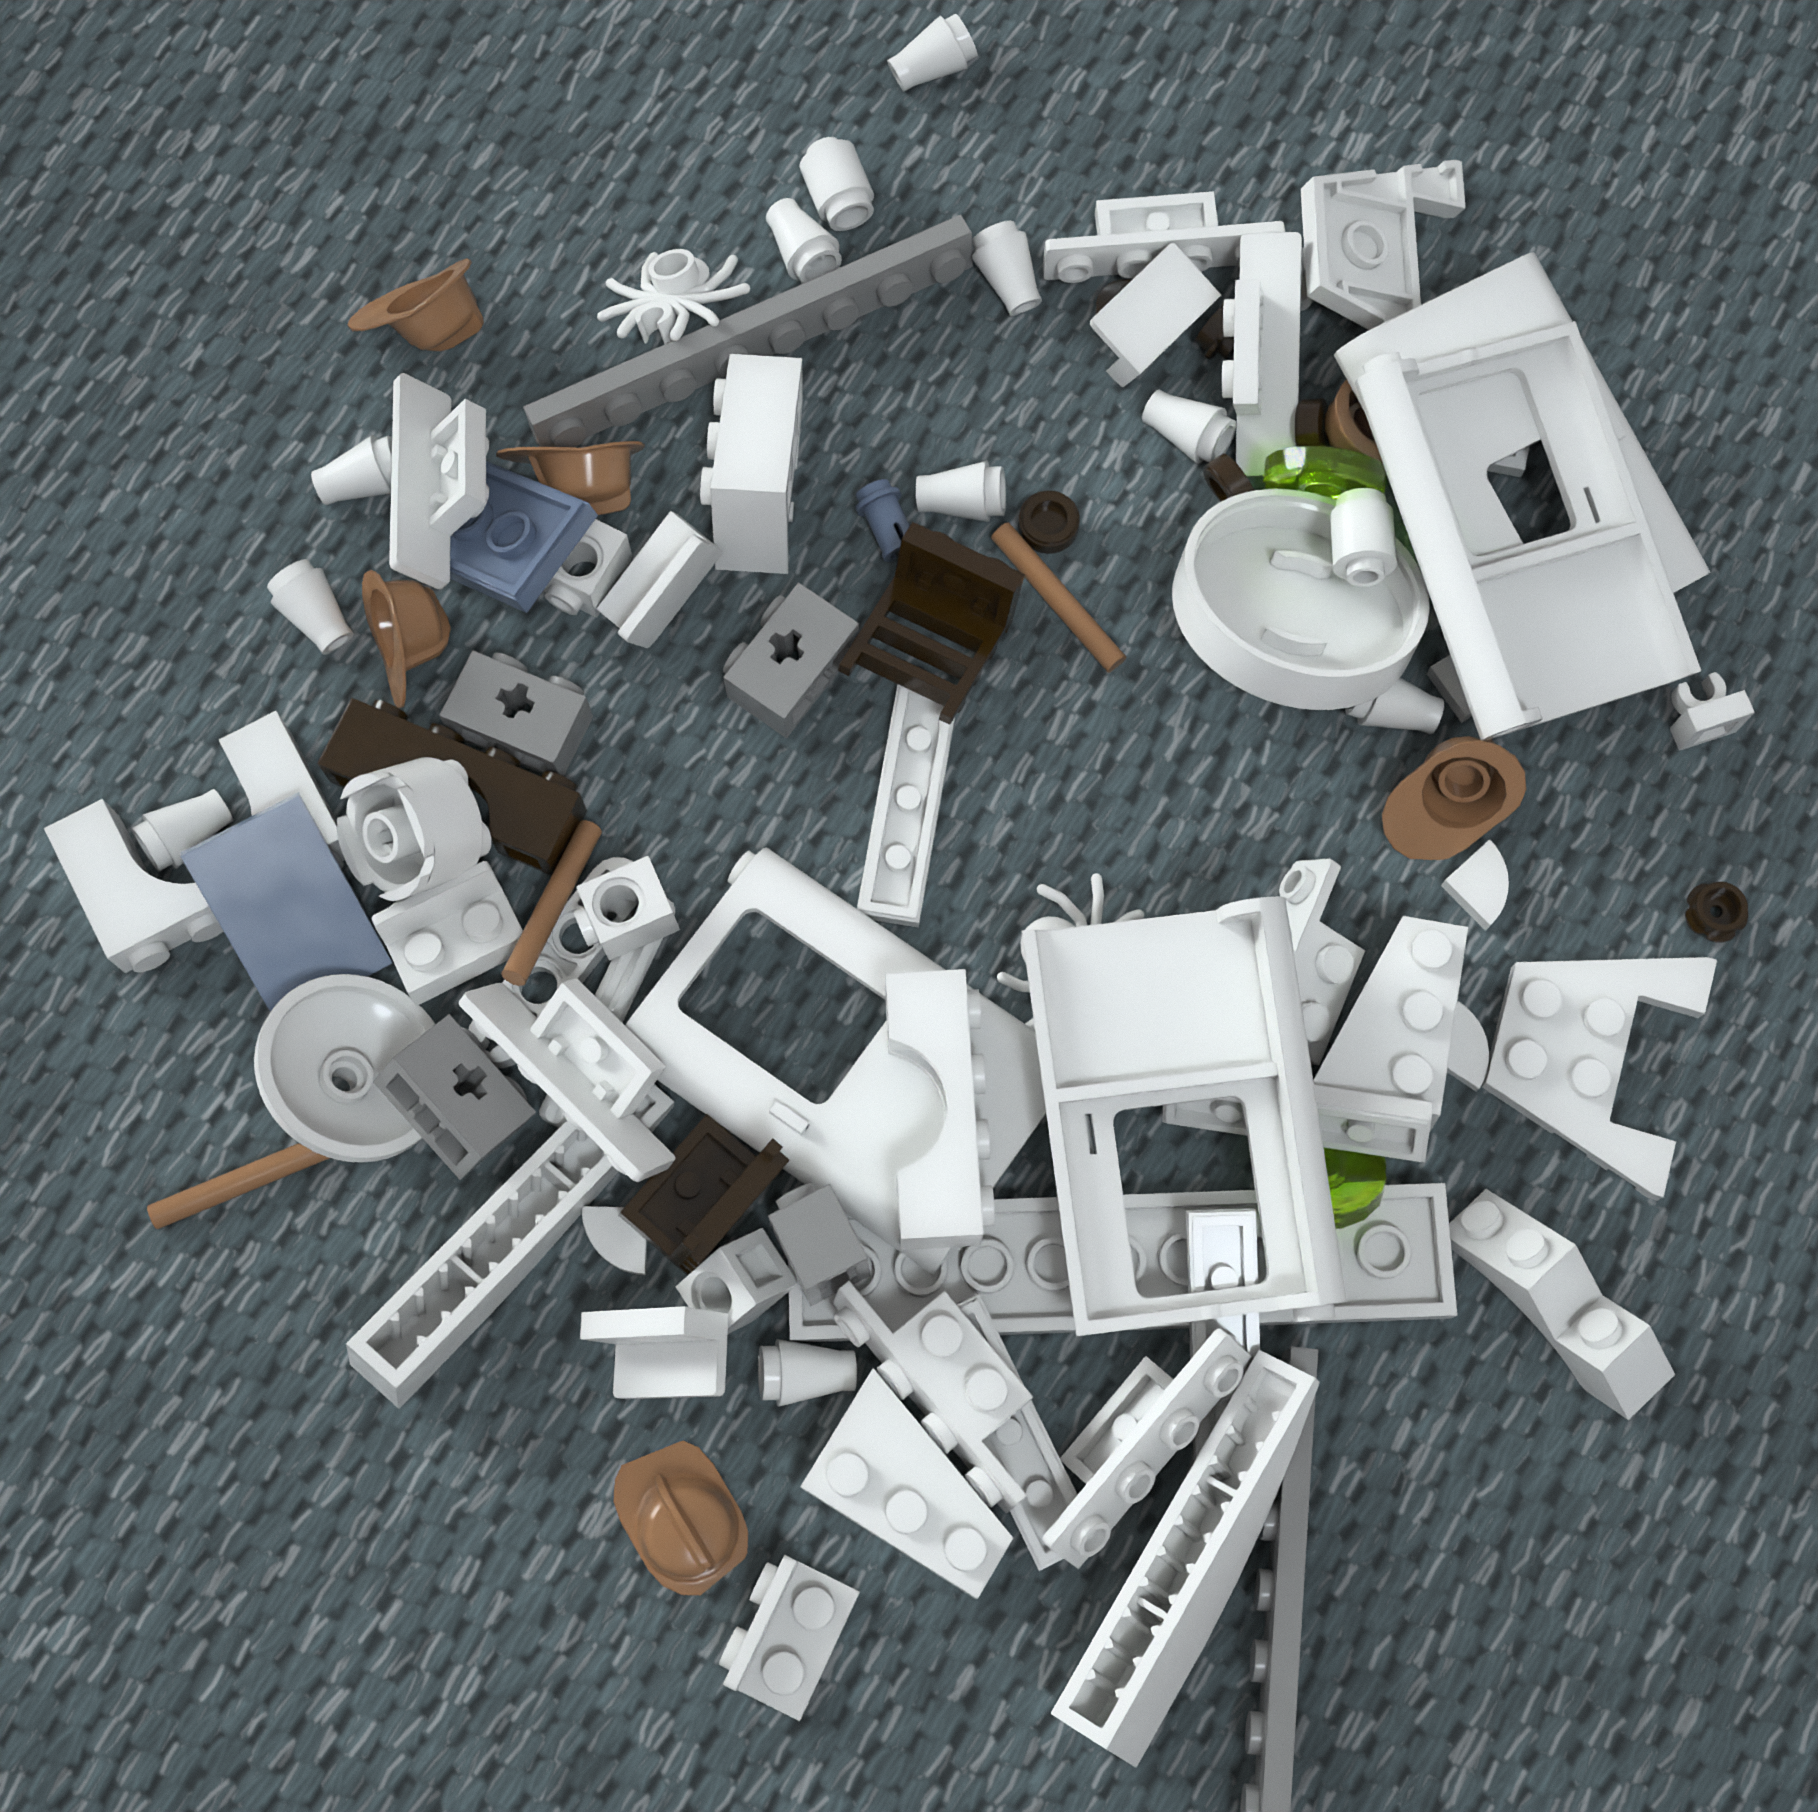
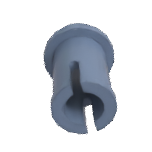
M881 479L867 484L856 493L859 503L855 506V510L859 516L866 517L881 549L883 560L885 562H892L897 559L895 552L900 551L901 540L910 525L899 504V499L902 495L900 489L891 487L889 480Z

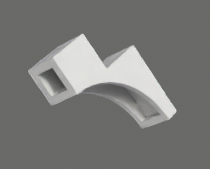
M1485 1189L1449 1223L1451 1249L1487 1277L1531 1320L1559 1353L1579 1384L1588 1393L1629 1420L1675 1375L1650 1325L1602 1295L1574 1243L1488 1189Z

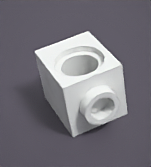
M595 519L545 587V598L553 606L565 613L577 615L579 610H582L597 618L600 612L596 608L624 573L633 558L627 534ZM591 562L596 564L595 569L585 576L577 577L568 574L569 570L577 563Z
M645 856L576 886L584 907L573 911L582 935L588 947L600 942L609 961L680 930L649 856ZM632 900L639 904L636 914L625 922L616 923L607 919L609 909L618 901Z
M760 1228L719 1247L675 1287L688 1307L728 1314V1334L756 1320L794 1288L798 1282L763 1228Z

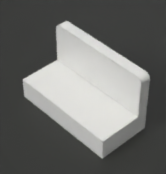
M1169 244L1090 320L1092 329L1119 357L1106 372L1121 387L1126 386L1140 375L1221 296L1219 291L1176 244Z
M670 511L596 609L620 628L618 635L625 641L649 648L658 639L723 554V551L681 516Z
M686 1306L582 1312L580 1339L616 1345L613 1395L615 1398L719 1397L724 1394L728 1314Z

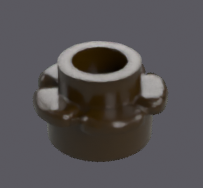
M1223 305L1211 316L1195 339V343L1207 351L1205 355L1207 359L1214 358L1219 353L1227 360L1234 353V337H1224Z
M1714 882L1709 885L1702 883L1693 888L1687 896L1689 909L1685 911V919L1688 926L1695 934L1706 935L1707 939L1711 942L1723 943L1730 941L1735 937V932L1742 930L1747 924L1748 903L1746 897L1733 884L1727 882ZM1711 907L1719 908L1721 916H1712L1710 912Z

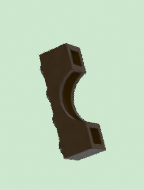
M354 698L350 699L317 763L331 783L345 788L357 776L424 757L436 758L441 761L451 759L458 761L467 773L470 789L481 796L488 804L490 814L489 831L491 841L497 852L552 876L578 823L584 819L587 813L581 794L576 792L578 786L574 782L551 771H544L540 777L520 768L521 762L500 749L487 747L485 753L466 746L464 745L465 739L461 735L445 726L431 723L428 729L407 721L409 716L404 711L385 701L375 700L371 706Z

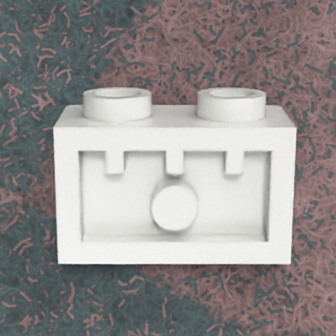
M487 861L474 865L463 874L441 886L398 900L389 908L373 915L371 918L378 934L387 946L407 993L415 1006L508 961L523 932L498 879Z
M784 1555L779 1567L767 1562L749 1599L760 1605L748 1631L738 1626L735 1628L720 1659L719 1665L729 1670L723 1685L734 1691L738 1690L800 1721L860 1592Z

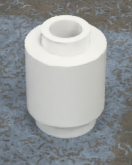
M835 137L822 138L810 145L799 167L820 218L828 222L831 229L835 231L850 230L865 223L874 212L872 205L874 193L854 145L848 140Z
M1357 488L1342 493L1336 499V507L1330 514L1334 573L1354 586L1366 587L1376 585L1383 581L1397 567L1393 508L1386 503V496L1376 489Z

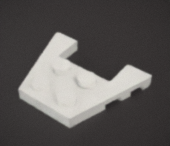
M1443 161L1437 167L1422 169L1421 164L1406 165L1397 172L1376 174L1373 169L1312 177L1301 188L1307 297L1368 330L1420 306L1421 298L1414 211L1442 218H1455L1466 208L1462 161Z
M1709 957L1516 962L1510 970L1489 1055L1488 1070L1482 1083V1088L1551 1134L1556 1133L1586 1153L1587 1158L1605 1170L1610 1169L1636 1187L1635 1190L1647 1198L1656 1201L1664 1197L1676 1141L1610 1122L1637 1001L1700 1018L1706 1012L1717 960Z

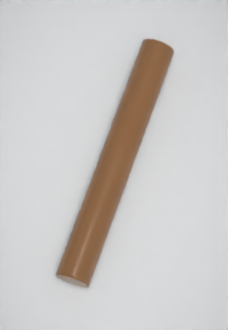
M1009 522L1001 525L991 536L993 542L1021 573L1025 574L1024 577L1107 673L1121 665L1126 660V655Z
M582 820L578 823L501 973L502 977L509 983L517 986L526 984L602 834L600 827L595 823L587 820Z
M298 1143L147 1206V1211L153 1226L158 1230L329 1159V1157L318 1154Z

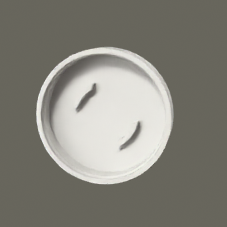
M1264 489L1241 493L1216 504L1193 527L1177 567L1172 586L1173 609L1183 635L1193 650L1211 669L1236 687L1264 700L1299 709L1335 710L1357 706L1375 699L1390 689L1402 676L1428 623L1429 595L1423 575L1416 561L1395 537L1396 569L1376 585L1366 587L1354 586L1347 580L1337 576L1333 570L1330 514L1336 507V500L1299 490Z

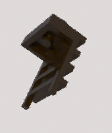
M912 522L901 540L895 576L840 662L838 672L850 676L856 665H859L944 706L939 720L950 725L956 714L962 710L970 690L978 683L983 668L988 660L992 659L999 641L1012 624L1025 574L1010 568L1005 562L997 558L987 557L955 542L944 533L931 531ZM891 612L976 654L971 658L887 618V615ZM873 638L960 679V681L955 685L870 643Z
M706 1114L675 1149L673 1154L676 1159L669 1169L652 1176L618 1216L688 1276L706 1258L789 1162V1159L780 1152L783 1147L773 1138L756 1157L712 1117Z

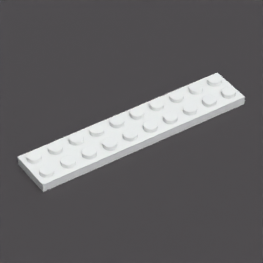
M1445 1183L1329 1187L1347 1302L1334 1304L1336 1317L1294 1322L1293 1309L1259 1313V1326L1450 1319L1456 1317L1457 1304ZM1255 1190L1123 1195L1135 1284L1141 1296L1145 1298H1158L1188 1294L1186 1210L1253 1208L1256 1211L1258 1284L1265 1280L1267 1267ZM1058 1197L994 1199L995 1226L983 1227L981 1245L952 1247L934 1275L846 1214L868 1257L870 1270L869 1277L853 1284V1286L892 1333L944 1291L955 1304L979 1293L999 1335L1076 1332ZM788 1262V1268L790 1269V1271H791L792 1274L794 1275L795 1279L797 1280V1278H796V1276H795V1274H794V1272H793V1270H792V1268H791V1266H790V1264H789V1262ZM799 1282L789 1291L790 1341L797 1343L850 1341L834 1319V1315L838 1312L833 1303L836 1294L810 1306ZM1189 1322L1130 1330L1189 1328Z

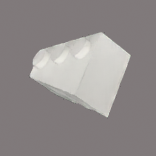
M729 354L726 379L716 378L714 415H720L721 417L720 423H709L707 457L714 460L713 468L703 467L700 488L701 505H711L714 544L723 551V554L715 563V570L788 574L790 558L788 550V522H793L794 502H791L794 471L797 469L803 404L802 358Z
M1408 916L1401 918L1313 1080L1314 1085L1434 1102L1430 1131L1432 1130L1441 1114L1468 927Z
M873 1368L800 1487L972 1598L978 1599L1013 1537Z

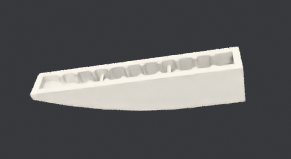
M654 1084L633 1114L653 1132L674 1107L675 1102ZM567 1120L346 1343L350 1365L400 1409L529 1274L582 1214V1207L589 1206L619 1171L611 1165L607 1154L583 1130L575 1127Z
M1258 1350L1051 1712L1053 1716L1136 1768L1207 1643L1238 1582L1291 1461L1320 1383L1315 1377L1261 1350Z

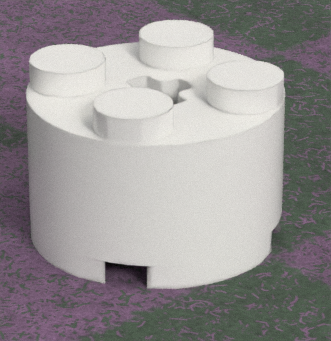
M431 757L419 758L357 776L343 789L340 799L349 798L346 815L337 818V835L342 854L355 878L363 886L373 883L380 890L384 891V894L379 895L383 899L397 901L441 886L472 868L478 863L480 857L486 856L490 851V831L482 822L476 799L468 786L467 773L458 761L452 759L441 761Z

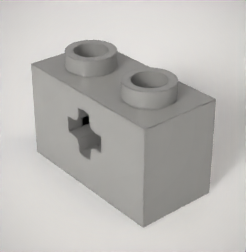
M799 582L786 598L779 595L771 602L760 622L763 628L749 645L745 642L740 643L730 654L723 668L727 698L785 738H788L837 675L840 662L859 634L858 622ZM794 651L798 652L799 660L797 661L789 657ZM778 654L787 657L781 664L777 663L776 655Z
M472 650L439 715L444 726L461 735L467 743L484 750L487 747L500 749L518 759L521 765L543 774L544 771H551L565 776L593 718L588 700L583 696L584 691L573 682L562 677L550 676L549 680L546 681L529 674L524 664L506 654L494 653L492 658ZM526 703L531 707L530 713L521 711ZM509 709L518 711L514 718L510 717Z
M450 1014L394 1056L373 1081L459 1180L464 1178L507 1142L536 1113L527 1102L526 1095L520 1085L500 1072L484 1054L483 1047L478 1038L468 1029L461 1027ZM458 1090L463 1096L461 1097L455 1091Z
M808 1183L786 1193L776 1201L780 1210L768 1215L774 1234L810 1306L836 1294L838 1289L848 1281L853 1285L870 1276L868 1257L830 1184L816 1191L813 1183Z

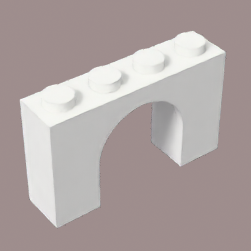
M277 711L219 739L246 792L252 816L299 792L342 869V861L345 858L338 840L337 820L294 737ZM103 799L44 828L107 959L124 973L134 970V972L152 970L169 959V950L191 939L193 942H203L223 932L196 883H170L149 875L121 817Z

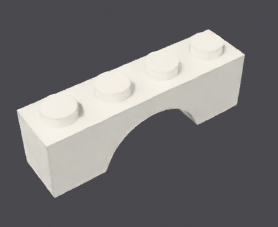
M966 969L885 973L888 1054L909 1061L927 1074L940 1093L945 1111L944 1128L933 1147L919 1160L897 1171L896 1191L900 1250L980 1246L983 1238V1227L995 1226L993 1187L992 1185L980 1186L979 1160L990 1159L988 1119L976 1120L974 1094H985L984 1055L971 1054L970 1030L981 1029L979 989L967 990Z

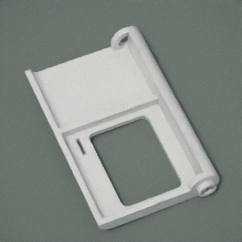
M1532 252L1361 334L1337 350L1334 357L1363 408L1355 381L1365 374L1363 365L1375 357L1390 352H1399L1401 359L1414 358L1416 363L1469 348L1570 323L1572 320L1536 254ZM1583 342L1674 593L1711 572ZM1505 372L1418 396L1417 406L1469 551L1473 555L1484 556L1522 545V540L1487 478L1489 466L1541 440L1519 378L1511 372Z
M1575 321L1416 363L1414 358L1401 359L1399 352H1390L1375 357L1363 365L1365 374L1355 381V385L1481 741L1500 737L1654 689L1701 672ZM1511 372L1521 382L1571 525L1570 529L1564 533L1488 555L1476 556L1469 551L1417 406V397L1501 373Z
M767 847L763 848L756 855L751 851H747L738 860L729 875L728 882L732 886L625 1026L666 1066L657 1079L659 1082L703 1113L708 1114L717 1123L758 1152H761L772 1138L783 1147L780 1152L789 1159V1162L783 1167L785 1171L804 1184L813 1183L816 1191L830 1184L847 1215L934 1275L952 1247L900 1250L896 1178L898 1170L919 1160L938 1140L945 1124L944 1105L938 1089L927 1074L909 1061L888 1054L887 1020L830 1098L822 1104H814L684 1014L679 1009V1001L742 917L750 912H757L883 999H885V973L938 971L945 969ZM967 985V990H974L969 985ZM980 994L981 1029L970 1030L971 1054L984 1055L985 1094H974L976 1120L988 1119L990 1159L979 1160L980 1186L992 1185L994 1189L1044 1116L1047 1117L1035 1031Z
M1286 897L1246 899L1225 904L1214 911L1054 930H1022L1076 1336L1293 1309L1294 1322L1336 1317L1334 1304L1347 1302ZM1226 1097L1239 1100L1244 1110L1267 1267L1265 1280L1260 1284L1145 1298L1138 1293L1135 1284L1113 1126L1114 1117L1122 1110Z

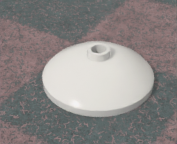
M350 974L329 975L310 980L287 993L272 1009L261 1027L254 1055L255 1076L260 1095L268 1111L280 1127L301 1145L318 1154L348 1162H373L401 1154L418 1143L422 1137L373 1081L394 1056L432 1028L435 1023L420 1005L415 1006L407 994L383 981ZM332 1077H341L349 1083L350 1091H341L336 1088L332 1082Z

